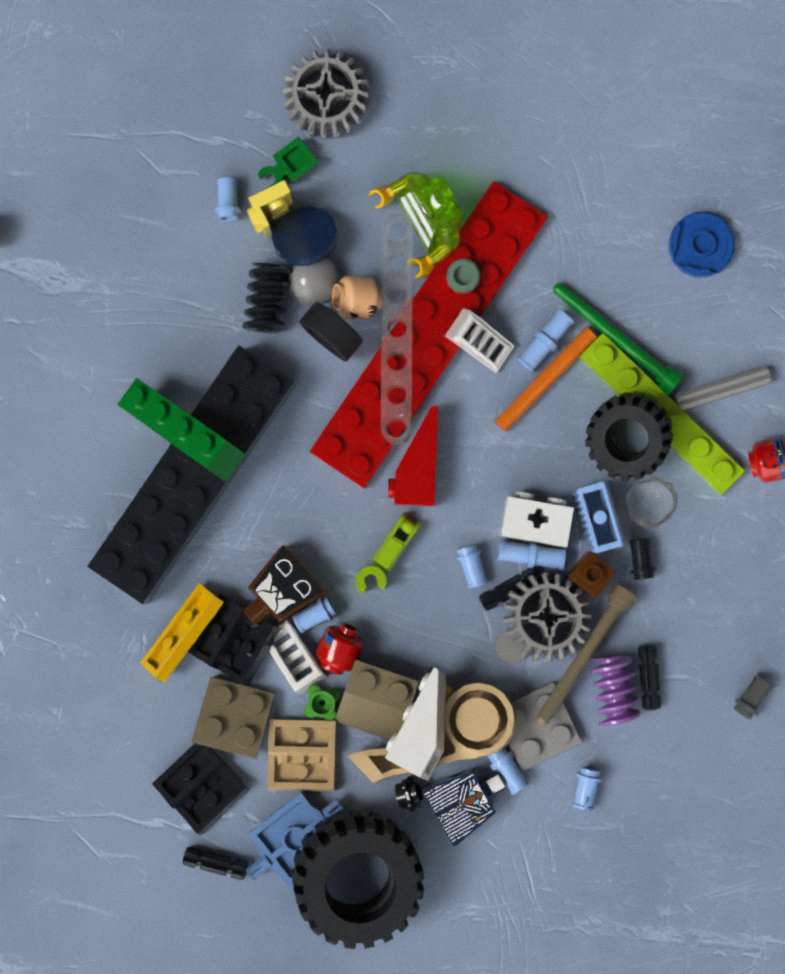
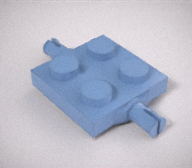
M302 791L249 831L248 835L258 846L261 858L246 868L247 873L253 872L250 877L255 880L270 868L278 873L287 886L290 887L293 884L292 869L295 868L293 859L296 850H302L303 848L301 841L307 833L313 835L316 832L314 826L321 820L325 824L330 823L331 815L345 810L341 804L336 807L340 802L335 798L334 801L320 810L311 804Z

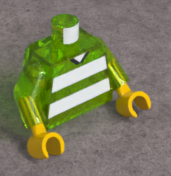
M413 171L391 182L390 187L382 185L369 192V196L378 193L381 197V204L375 206L377 209L392 203L394 196L398 197V203L428 254L427 256L414 258L409 261L408 268L420 266V272L415 278L430 275L434 269V263L438 264L459 245V228L463 220V213L453 197V192L448 188L441 176L431 179L427 174Z

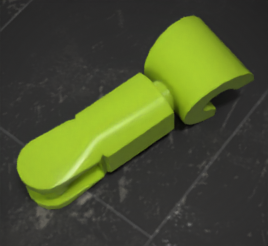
M405 512L401 514L371 560L375 562L373 566L362 567L356 572L354 585L360 594H363L367 589L365 578L370 574L376 578V586L382 590L385 589L387 584L385 570L388 572L392 570L419 529L420 522L415 524L406 518L407 514ZM398 528L408 534L404 542L393 536Z

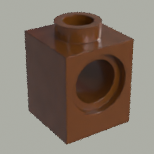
M586 551L565 577L572 580L573 584L581 588L590 598H595L616 572L594 553Z

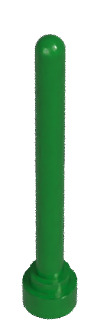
M557 283L554 285L553 293L656 376L655 381L660 384L658 387L667 395L671 393L685 376L676 367L673 369L668 365L664 367L564 284Z

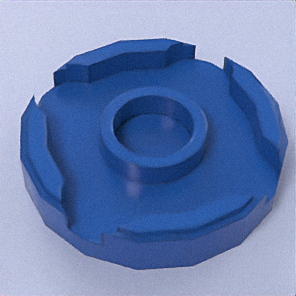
M694 212L682 218L674 226L668 239V252L673 264L682 273L694 278H708L718 274L730 262L735 251V237L732 230L730 231L726 222L720 216L710 212Z

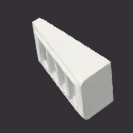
M462 309L445 335L446 338L494 373L499 371L515 347L482 318L467 309ZM473 324L476 327L467 340L464 339V336ZM480 332H484V335L480 339L479 343L476 347H474L472 344L474 343ZM492 338L493 342L485 354L481 352L488 340ZM500 344L503 348L493 362L489 358Z
M287 619L277 626L281 630L270 647L269 652L293 690L301 695L308 691L311 686L324 680L327 675L290 620ZM289 633L292 638L276 648L274 643ZM297 645L299 649L286 658L282 657L281 654ZM304 656L306 661L291 670L289 665ZM309 668L313 670V672L300 681L297 679L300 674Z

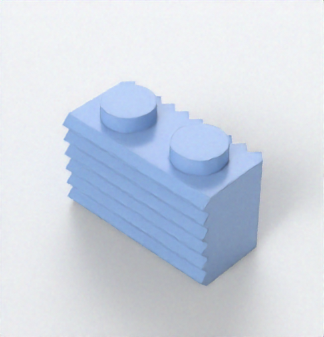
M607 481L574 490L572 495L575 496L574 502L577 503L575 508L579 509L577 514L581 516L579 520L583 522L581 527L585 528L583 533L587 535L585 540L589 541L587 544L590 547L589 551L597 554L624 546L625 541Z

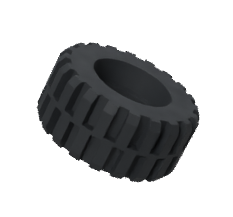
M351 810L349 817H342L341 812L331 815L332 822L325 824L321 820L314 826L316 832L313 835L307 833L301 841L302 850H296L293 859L295 868L292 869V882L296 902L304 921L309 922L310 929L317 936L323 933L326 942L336 945L341 940L343 941L344 948L355 949L356 943H363L365 949L375 947L374 941L383 939L384 943L394 939L392 932L396 929L403 932L409 926L406 918L408 916H416L419 910L417 899H423L424 886L422 884V881L425 879L424 871L410 838L390 818L383 820L379 813L372 811L369 812L368 816H364L361 810ZM355 853H370L382 858L388 867L389 875L385 886L374 898L359 904H347L330 896L326 887V879L338 861Z

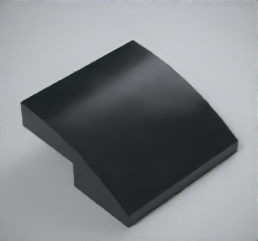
M220 594L218 597L224 603L188 650V653L248 687L281 628L265 619L255 626L243 613L245 607Z
M196 743L152 783L167 803L181 814L198 835H202L250 790L212 748Z

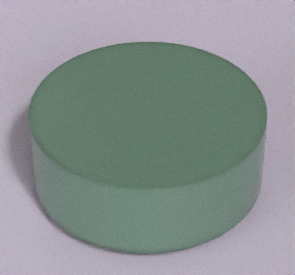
M459 259L450 265L447 271V283L453 291L466 294L472 292L478 286L480 271L474 262L468 259Z

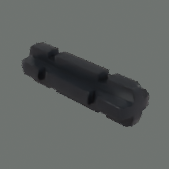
M528 568L521 572L522 575H515L495 586V590H488L481 594L479 601L483 608L489 611L497 607L499 602H506L510 599L508 596L510 591L518 594L522 593L516 586L520 581L524 582L527 587H531L528 581V576L534 575L538 583H540L541 578L536 568Z
M652 644L641 645L638 647V656L642 660V664H639L641 691H644L642 707L645 710H658L661 708V695H658L660 690L658 664L655 663V659H658L657 647Z
M193 847L186 848L182 860L185 866L192 868L200 866V870L223 876L231 874V878L244 880L247 874V861L239 859L232 861L231 857L209 851L201 853L200 849Z

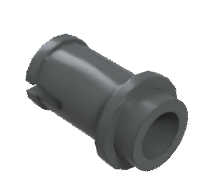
M755 675L740 699L736 698L734 701L736 705L733 709L751 720L753 715H758L756 710L773 686Z

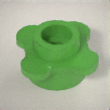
M318 685L311 686L307 691L309 702L304 708L306 716L309 718L315 716L324 717L326 721L334 720L337 715L335 711L336 701L340 698L339 691L335 688L324 690L320 689ZM320 700L325 701L324 706L319 705Z

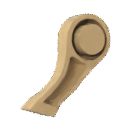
M474 683L464 685L452 693L445 703L444 752L436 767L457 760L478 759L493 755L508 745L515 734L517 717L513 703L504 692L492 685ZM386 748L368 749L348 756L373 784L380 783L395 775L411 773L386 759L385 757L388 753Z

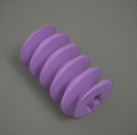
M621 654L590 658V660L600 662V666L592 669V673L602 675V679L593 683L594 687L604 689V692L595 696V699L606 702L605 706L597 709V713L607 715L608 719L600 722L599 726L625 724L639 717L640 711L630 708L638 703V697L628 695V693L636 690V684L626 681L635 676L634 670L624 668L633 663V658Z

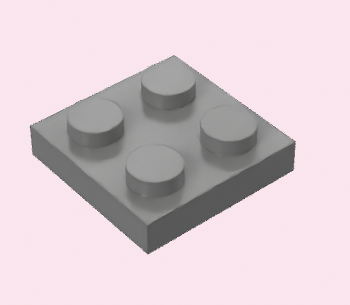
M554 682L548 683L511 701L515 707L517 724L515 734L508 744L521 771L582 743L563 701L547 725L541 726L536 722L538 713L555 689Z

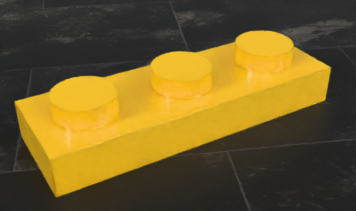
M198 583L141 660L140 664L156 679L165 683L224 602L207 587Z

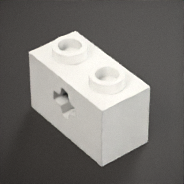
M516 491L514 497H506L499 537L562 548L568 546L574 508L566 506L567 500L547 497V502L544 503L533 501V494ZM536 510L540 511L541 517L546 518L545 523L539 524L538 528H534L533 521L528 520V516L535 514Z

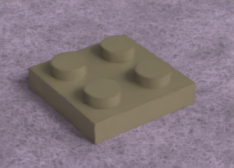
M210 677L192 743L257 760L275 694Z

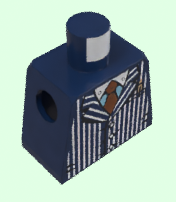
M472 768L421 787L425 798L453 847L458 845L496 813L489 798L506 789L497 772L478 781Z

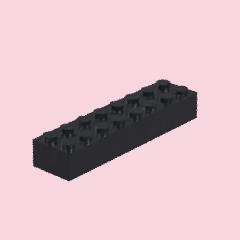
M238 345L191 416L238 448L245 456L225 482L173 444H170L87 567L141 604H148L295 389V383Z

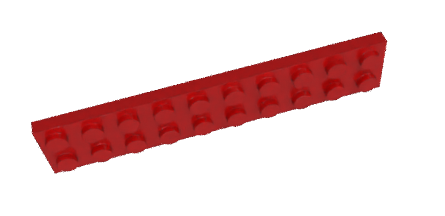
M493 181L451 242V248L442 255L309 452L364 489L460 347L446 338L445 335L462 309L471 310L479 317L482 316L548 217ZM459 259L471 260L480 271L478 286L470 293H457L447 283V271L450 265ZM473 324L464 336V339L468 337V335L474 328Z

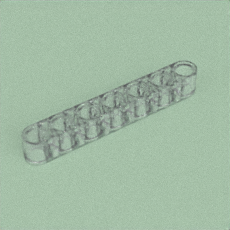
M398 212L392 213L385 219L382 235L381 431L385 440L395 446L403 445L411 438L413 393L414 233L410 218ZM401 224L407 228V233L403 237L395 238L390 235V229L394 225ZM395 257H402L407 261L406 267L400 271L392 270L389 267V263ZM397 289L403 290L407 294V298L401 304H394L388 299L392 291ZM400 322L407 327L403 336L393 337L388 333L389 327L393 323ZM395 355H401L407 360L405 367L398 371L392 370L388 366V361ZM394 388H401L406 392V398L400 404H393L387 398L388 393ZM401 421L406 426L405 433L398 438L391 437L387 432L390 423Z

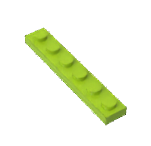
M604 333L579 357L617 396L627 392H631V395L642 393L645 394L644 398L650 400L652 397L657 400L656 405L660 408H665L667 411L666 417L671 419L673 425L671 427V432H673L671 448L719 495H722L745 472Z

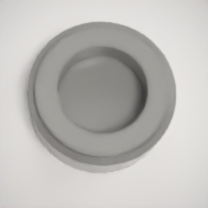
M502 632L495 641V653L503 662L517 663L525 658V656L520 655V651L524 647L522 642L516 647L510 645L511 641L517 638L515 633L505 636L504 632Z

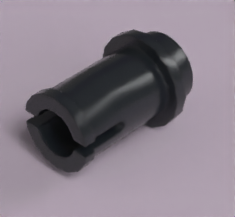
M650 538L629 540L633 570H630V574H634V580L654 578V571H657L656 567H653Z

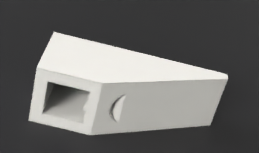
M435 667L431 674L427 673L421 680L419 685V691L421 692L415 703H410L406 708L402 718L405 722L399 733H394L386 747L388 753L385 757L426 781L429 780L444 752L446 674Z

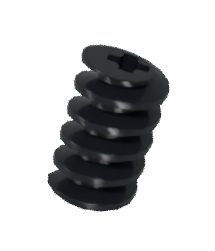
M252 263L257 268L251 269L248 275L256 281L248 283L247 289L255 294L247 296L245 301L253 307L244 311V315L252 320L244 322L242 328L257 333L277 334L275 328L285 326V322L277 319L276 315L286 313L287 309L279 306L278 302L288 300V296L280 293L279 289L289 287L290 283L282 280L281 276L291 274V270L277 264Z

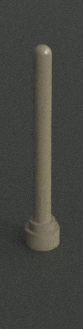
M615 584L609 592L608 608L538 713L536 722L539 725L545 726L549 723L620 613L624 614L626 609L630 610L636 602L637 597L626 588Z

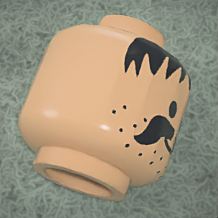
M347 275L339 283H336L332 290L333 308L338 311L341 317L346 319H370L375 315L377 309L381 308L383 303V292L381 289H378L377 283L371 277Z

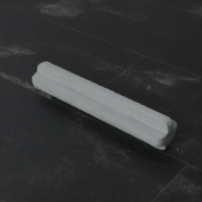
M763 366L678 393L675 396L677 405L684 411L769 384L772 381V377L768 367Z

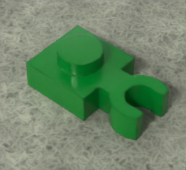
M298 136L272 156L277 163L274 167L265 166L257 175L260 180L264 179L267 175L274 176L276 178L275 182L269 187L283 181L285 178H288L294 184L316 168L319 163Z

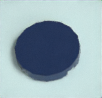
M301 207L289 211L277 221L273 227L271 238L276 254L280 258L286 259L289 264L294 266H309L321 262L326 258V254L331 249L332 251L337 245L338 232L334 219L326 211L316 207Z

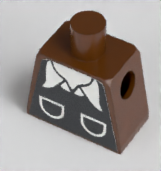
M282 545L249 585L248 589L256 599L243 610V613L255 626L269 613L280 623L322 597L326 591L292 553Z

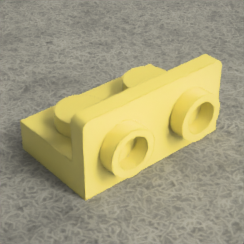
M285 180L249 197L251 208L246 211L257 234L263 231L267 239L272 237V232L266 218L269 216L272 219L279 218L290 211L288 207L293 205L291 192Z

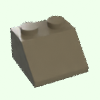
M355 659L335 721L390 740L394 733H399L405 722L402 720L403 714L408 705L413 702L419 679L361 659Z

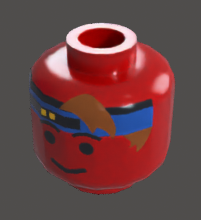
M777 436L755 442L752 451L748 452L753 477H759L763 483L785 479V438Z
M342 622L340 626L332 625L325 629L316 648V655L320 659L319 664L321 667L339 675H342L344 671L349 672L352 670L355 659L359 660L365 647L363 639L358 635L359 630L355 626Z

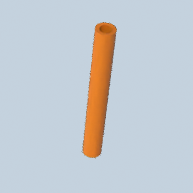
M585 327L494 422L503 431L507 432L597 339V336L589 328Z

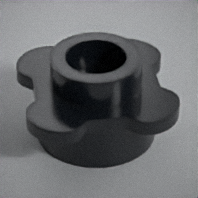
M408 776L407 780L403 779L401 783L395 785V794L401 809H409L413 812L420 808L423 795L418 782H414L412 776Z

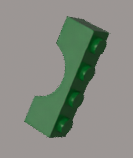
M137 377L117 404L225 482L245 456L238 448Z

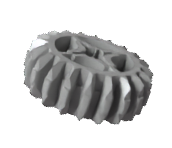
M326 49L324 52L325 57L319 58L318 52L314 50L312 51L313 60L309 61L307 57L302 55L300 57L302 67L295 64L290 66L291 72L295 76L285 75L284 82L289 87L282 88L281 90L282 96L288 98L283 101L284 109L291 110L288 114L290 121L299 119L296 124L298 130L301 131L309 125L308 135L311 137L315 135L318 129L322 139L327 138L328 130H333L334 137L338 138L340 137V127H343L347 133H350L352 127L349 121L360 124L361 117L358 113H367L368 106L363 102L370 100V93L364 91L369 87L368 79H360L364 75L362 67L353 69L355 66L353 58L343 63V52H338L334 59L331 58V50ZM321 72V77L316 83L306 84V87H302L309 77ZM332 72L343 76L349 82L352 89H345V86L334 83ZM326 81H328V89L331 94L326 99V107L324 108L321 95L326 87ZM299 99H307V103L316 104L320 110V117L312 115L305 110ZM351 101L343 112L330 117L331 111L336 105Z
M541 573V582L539 584L536 577L530 575L528 576V581L531 587L528 588L522 581L518 582L516 586L522 593L520 595L514 591L508 593L509 598L515 601L514 605L510 603L503 604L502 608L506 611H511L512 614L511 616L502 617L501 622H512L513 627L506 629L504 635L508 636L515 633L517 638L512 640L510 645L516 647L522 642L524 647L520 651L521 656H526L532 649V661L538 662L541 654L544 653L545 662L552 663L553 652H555L559 661L565 660L564 648L570 654H575L577 649L572 642L575 641L581 645L586 642L584 637L578 634L579 631L590 632L591 630L590 626L582 624V620L591 619L592 614L589 612L582 613L581 611L582 607L589 605V601L583 600L578 602L576 598L583 593V590L578 588L571 593L569 589L572 587L573 581L568 579L561 586L560 574H555L552 582L549 583L548 573ZM540 591V599H538L536 611L521 614V609L526 599L532 593ZM550 591L560 595L569 605L571 612L557 609ZM544 608L547 609L549 615L562 617L548 622L550 627H546L545 621L531 619V617L543 614ZM572 622L567 636L559 643L553 645V637L555 636L557 625L559 623ZM522 624L536 626L540 632V638L543 640V645L529 638Z

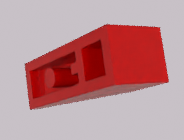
M431 406L395 471V478L388 479V498H394V506L434 507L438 406Z

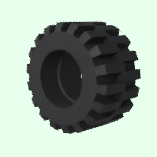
M627 392L618 397L617 395L611 397L597 409L587 426L586 433L588 437L585 440L586 447H590L588 455L591 461L595 459L598 462L596 467L600 471L603 469L609 472L607 476L613 479L617 475L621 476V481H629L632 477H635V480L643 479L646 474L651 475L658 466H661L671 448L673 440L671 419H667V411L664 407L660 408L656 405L657 400L652 397L650 400L644 398L645 394L637 393L636 395H631V392ZM620 419H633L642 424L649 437L647 447L642 452L635 454L626 453L618 449L611 438V428L616 421Z

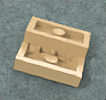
M269 719L268 791L334 792L336 721Z

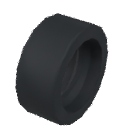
M315 302L299 321L300 325L309 335L329 352L345 362L349 360L363 343L362 338L349 324L319 302Z

